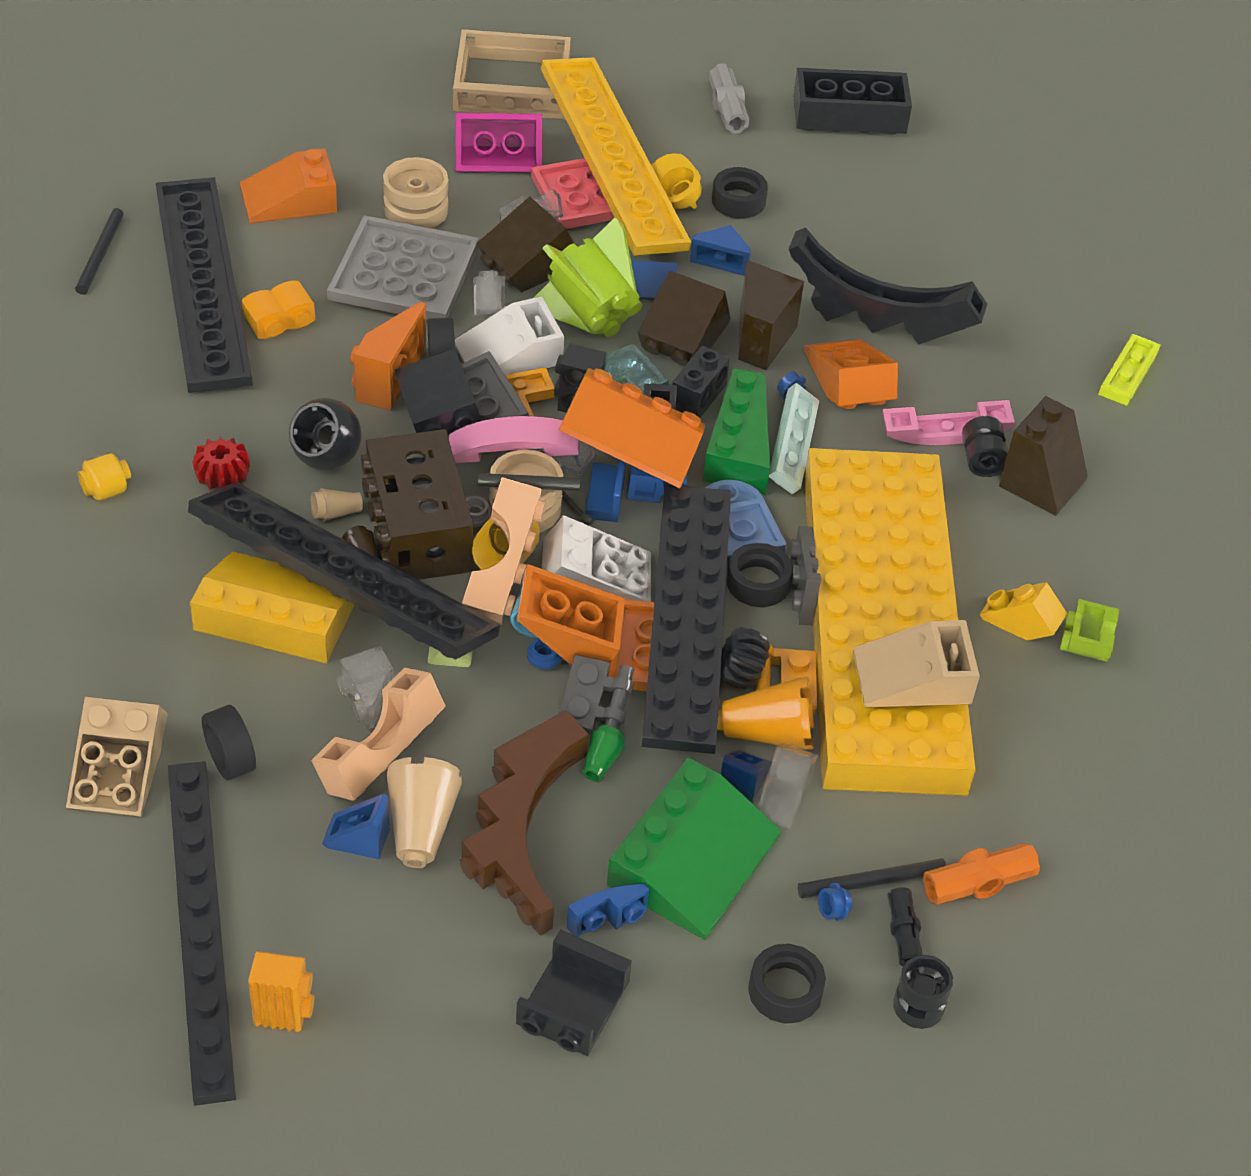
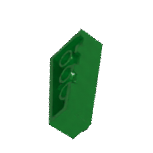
M733 368L706 451L702 481L714 483L721 480H738L750 484L762 495H766L770 473L765 374Z

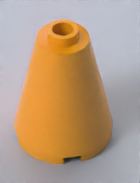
M800 677L723 701L722 708L718 709L717 730H724V735L727 738L804 750L814 749V738H811L810 728H814L811 688H807L809 678Z

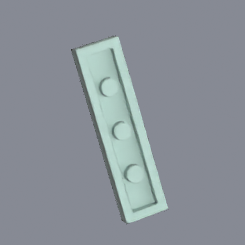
M797 383L787 390L769 478L791 494L801 489L819 400Z

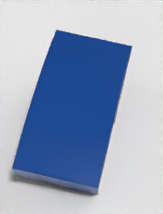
M645 884L625 885L606 889L582 898L568 906L567 929L573 935L579 937L587 931L593 932L597 930L606 919L616 930L626 923H635L647 911L649 888Z

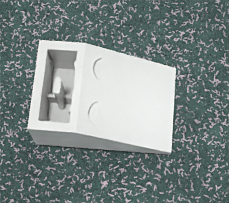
M537 297L508 305L456 338L455 348L463 363L490 351L503 373L507 375L556 366L559 355H563L564 335L543 297Z
M564 515L543 539L542 569L625 599L651 602L650 551Z

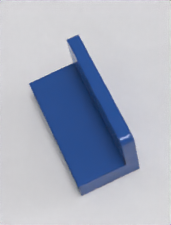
M631 260L639 298L655 299L669 270L677 273V263Z
M619 459L618 465L593 463L585 514L591 515L593 520L618 522L625 481L626 462Z

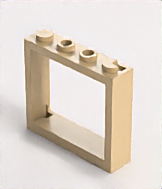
M462 29L453 85V111L542 114V118L564 119L565 117L557 101L552 100L555 97L550 88L466 82L469 58L542 63V60L570 59L571 37Z

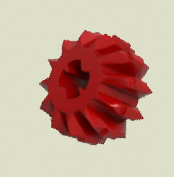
M220 436L217 441L207 439L205 445L197 446L192 464L199 484H206L208 489L211 490L215 487L221 488L234 482H246L247 473L250 468V458L244 444H237L234 438L225 441Z

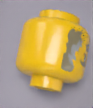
M111 452L86 459L82 464V470L77 472L84 494L87 497L92 496L97 501L124 493L127 488V479L131 478V472L125 459L119 461L117 456Z

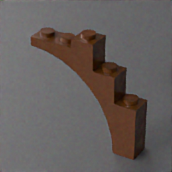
M567 710L494 749L492 772L498 784L478 794V812H476V817L483 830L462 841L460 866L464 874L469 879L474 878L482 889L495 883L499 894L505 899L509 898L516 906L517 913L522 922L527 926L531 925L540 936L553 929L554 906L540 887L529 861L526 835L534 810L547 789L564 771L587 756L588 733Z

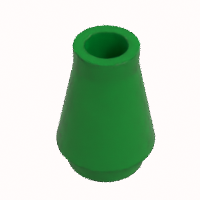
M601 725L597 731L592 732L585 766L582 770V774L587 779L594 782H601L606 772L625 749V736L622 732L607 725Z

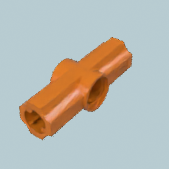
M1025 842L991 853L985 848L974 849L966 853L957 863L924 872L922 880L925 894L930 903L933 902L939 905L973 894L977 899L989 898L997 894L1006 884L1038 875L1041 867L1035 848L1032 844L1028 845Z

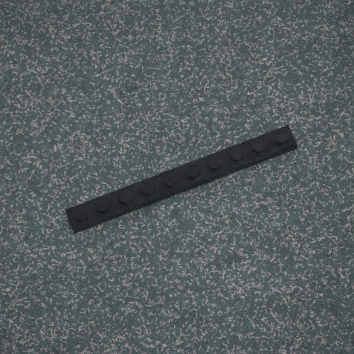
M206 761L168 765L192 1095L194 1106L236 1100Z

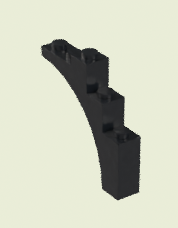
M806 227L796 231L788 250L792 259L798 263L806 274L808 282L815 287L811 301L814 308L821 313L826 321L857 311L860 320L868 326L872 333L903 322L906 331L913 336L918 345L982 323L987 302L973 281L939 288L904 287L883 282L860 273L838 260L819 244Z

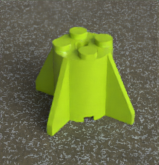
M616 217L593 239H582L586 244L579 247L573 243L563 251H559L546 244L543 250L553 260L550 265V269L553 272L551 275L548 274L550 282L534 297H543L554 319L592 334H604L608 338L617 334L621 324L630 316L636 315L643 306L639 301V294L636 290L625 227Z

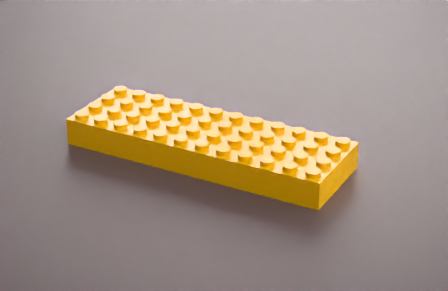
M809 448L804 473L807 526L813 528L816 546L815 558H818L819 563L817 573L821 575V584L813 621L814 651H816L822 789L968 796L976 770L968 704L864 707L853 653L854 647L929 621L958 620L940 457L938 454Z

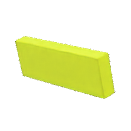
M1132 334L1102 383L1098 395L1127 406L1156 358L1161 345Z

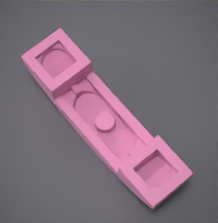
M1009 400L978 402L977 411L916 416L914 407L883 409L882 412L888 437L920 445L962 444L963 427L968 421L980 416L997 418L1002 423L1004 432L1015 425Z
M513 416L484 420L460 428L449 435L455 463L480 462L481 453L522 449L544 448L545 454L549 456L579 455L580 440L559 431L563 420L536 416Z

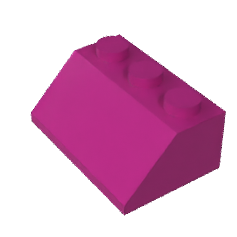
M456 113V172L531 173L532 167L542 166V114Z

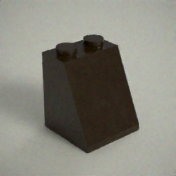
M529 196L476 244L482 253L479 257L482 263L490 271L495 268L498 271L497 275L506 286L514 285L522 293L548 281V274L551 275L553 272L550 269L553 260L543 250L546 244L559 251H563L574 242L567 228Z
M747 261L740 305L738 360L763 370L768 369L797 329L804 281L755 262Z
M669 270L638 331L643 349L653 355H659V353L666 355L682 366L687 365L701 346L711 349L731 319L726 291Z
M1045 396L1014 430L999 487L1056 516L1086 481L1088 474L1075 411Z

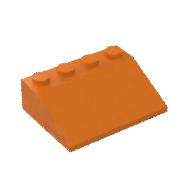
M588 368L560 425L559 431L680 488L706 424L702 423L701 419L693 413L687 411L681 413L671 408L672 405L662 398L654 397L652 399L642 394V390L633 384L625 383L623 385L613 380L612 375L604 370Z

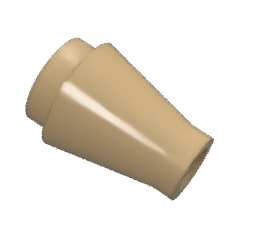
M320 488L319 492H312L311 511L314 519H321L325 522L348 514L362 512L363 502L360 492L352 493Z

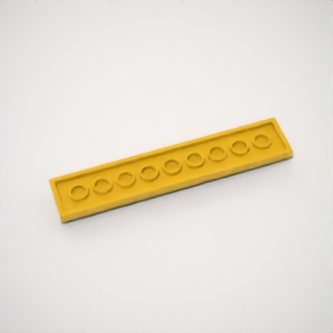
M595 57L542 60L540 69L614 217L625 227L627 243L633 255L689 251L691 240Z

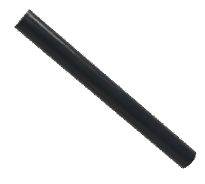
M114 208L75 287L77 293L85 295L88 292L123 218L124 213L121 209Z
M941 858L798 883V893L800 898L818 896L819 892L823 888H829L831 883H838L841 888L852 890L921 878L924 872L944 867L946 863Z

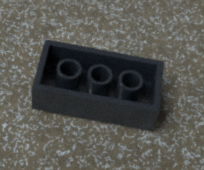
M797 68L793 94L796 129L907 134L912 109L907 73Z

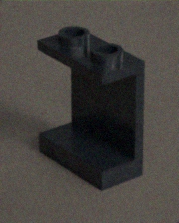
M456 349L394 370L416 433L446 429L447 435H450L460 428L482 421Z
M560 929L553 940L552 959L528 1000L520 997L517 1001L516 1024L531 1035H541L557 1042L566 1051L579 1052L589 1056L630 981L632 960Z

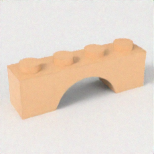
M503 477L501 478L492 506L491 520L506 535L509 549L504 558L495 566L486 570L472 571L462 604L501 625L505 615L511 616L517 597L511 595L514 583L521 585L526 564H522L521 560L524 552L531 553L536 533L530 532L533 521L540 522L546 503L540 501L541 488Z
M404 667L382 689V712L373 732L361 742L334 737L311 760L329 795L351 801L362 795L366 788L388 768L389 764L446 707L431 673Z

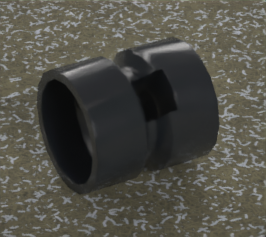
M980 416L968 421L962 429V438L970 471L980 477H992L1002 473L1008 455L1002 423L997 418L991 416Z
M919 955L912 957L905 963L901 971L893 1003L895 1013L903 1023L913 1028L924 1029L934 1026L942 1018L953 986L952 972L944 961L935 956Z

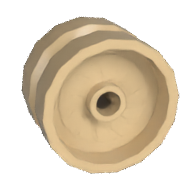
M414 157L395 161L386 168L383 174L384 212L388 220L426 228L437 227L445 221L448 215V174L441 164L430 159Z
M525 449L511 451L499 457L492 465L490 471L492 474L563 477L560 465L551 456L539 451ZM489 487L491 513L498 487ZM541 490L540 501L546 503L541 520L538 522L540 533L553 527L560 518L562 490Z

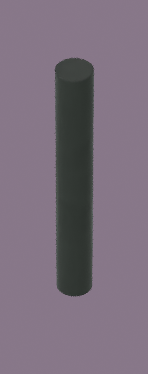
M478 473V487H499L503 477L541 488L542 490L580 491V478Z

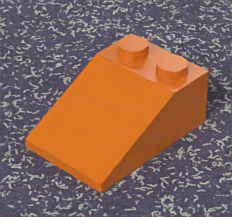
M325 148L297 151L240 182L249 224L337 213L336 182Z
M418 302L365 334L360 344L353 347L350 357L351 363L354 364L351 385L355 388L356 402L389 411L393 409L402 393L394 370L420 361L426 352V303Z
M854 339L804 345V353L826 397L838 405L839 408L852 409L861 403L883 405L886 403V400L897 399L898 362L864 340Z
M527 564L524 571L517 621L571 665L575 655L611 664L620 649L625 598Z

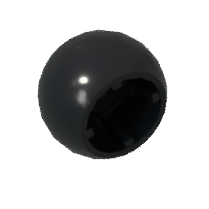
M330 398L312 400L301 406L291 420L289 439L293 451L302 462L318 470L340 468L356 455L361 444L362 431L360 422L353 410L341 401Z

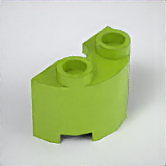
M1079 599L1075 612L1068 611L1060 650L1108 661L1113 650L1119 609Z

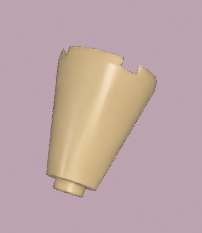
M412 757L393 761L388 766L387 772L396 856L407 867L423 868L427 863L434 861L462 785V776L459 777L460 770L456 766L446 761L424 757L423 764H411Z

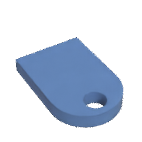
M721 480L706 487L710 489L731 490V496L733 497L730 500L727 565H729V559L734 551L746 544L766 543L780 548L785 553L786 542L763 496L756 488L738 480Z

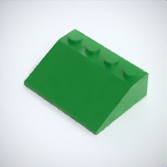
M688 757L610 857L607 886L614 888L625 885L645 884L649 888L648 909L706 940L780 837L781 830L721 774Z

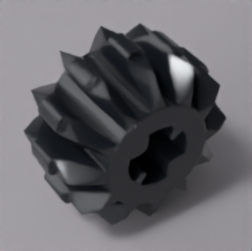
M740 627L739 629H734L731 635L726 638V643L722 648L720 680L736 688H752L756 680L761 678V673L766 668L765 664L769 658L770 642L767 641V637L751 628Z

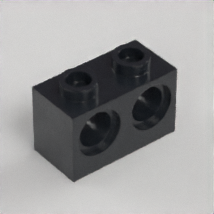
M570 343L565 354L559 355L555 367V373L559 374V378L554 389V396L558 397L557 411L567 413L588 368L605 371L607 352Z
M701 346L672 382V385L677 386L675 410L681 413L687 411L701 418L727 385L730 357Z

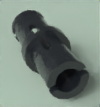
M906 887L892 889L891 893L888 892L887 897L892 914L890 931L897 942L899 964L904 967L909 959L914 956L923 955L919 939L921 923L914 912L912 891Z

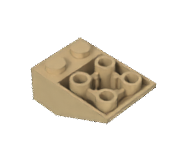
M966 620L929 621L854 647L853 649L864 707L972 704L980 675Z
M85 697L66 803L67 809L142 817L162 750L168 714L160 705Z

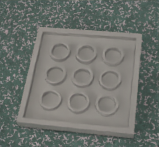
M364 215L327 289V300L400 314L418 302L426 303V320L428 318H449L477 253L478 246L476 243L479 241V238Z

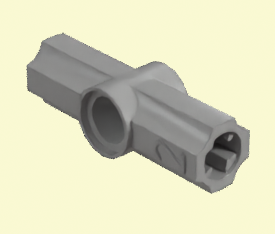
M717 64L713 69L709 70V81L713 90V107L715 112H720L725 129H728L731 134H740L749 126V117L745 108L744 88L742 85H737L731 68L727 67L726 64Z

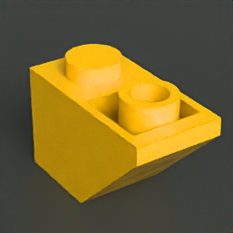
M1044 582L1035 585L1024 584L1019 588L1007 591L1004 589L995 591L988 597L987 604L979 615L982 620L1027 641L1053 636L1066 617L1067 612L1048 583Z

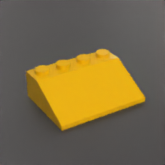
M233 551L203 577L190 601L193 630L326 664L355 605L342 597L333 595L331 591L319 584L306 580L304 576L290 568L279 565L278 562Z

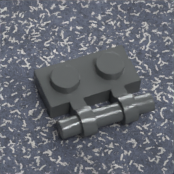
M575 655L559 714L567 710L587 733L592 734L596 721L605 722V725L619 729V726L624 724L626 717L624 707L627 695L632 694L634 682L631 681L634 668L621 665L618 677H608L610 671L609 662ZM604 691L613 693L610 707L607 708L600 707Z

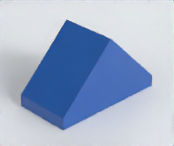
M732 225L693 236L690 262L744 276L746 263L748 260L750 261L751 249Z
M383 793L334 813L322 844L329 849L380 859L390 831L389 797Z

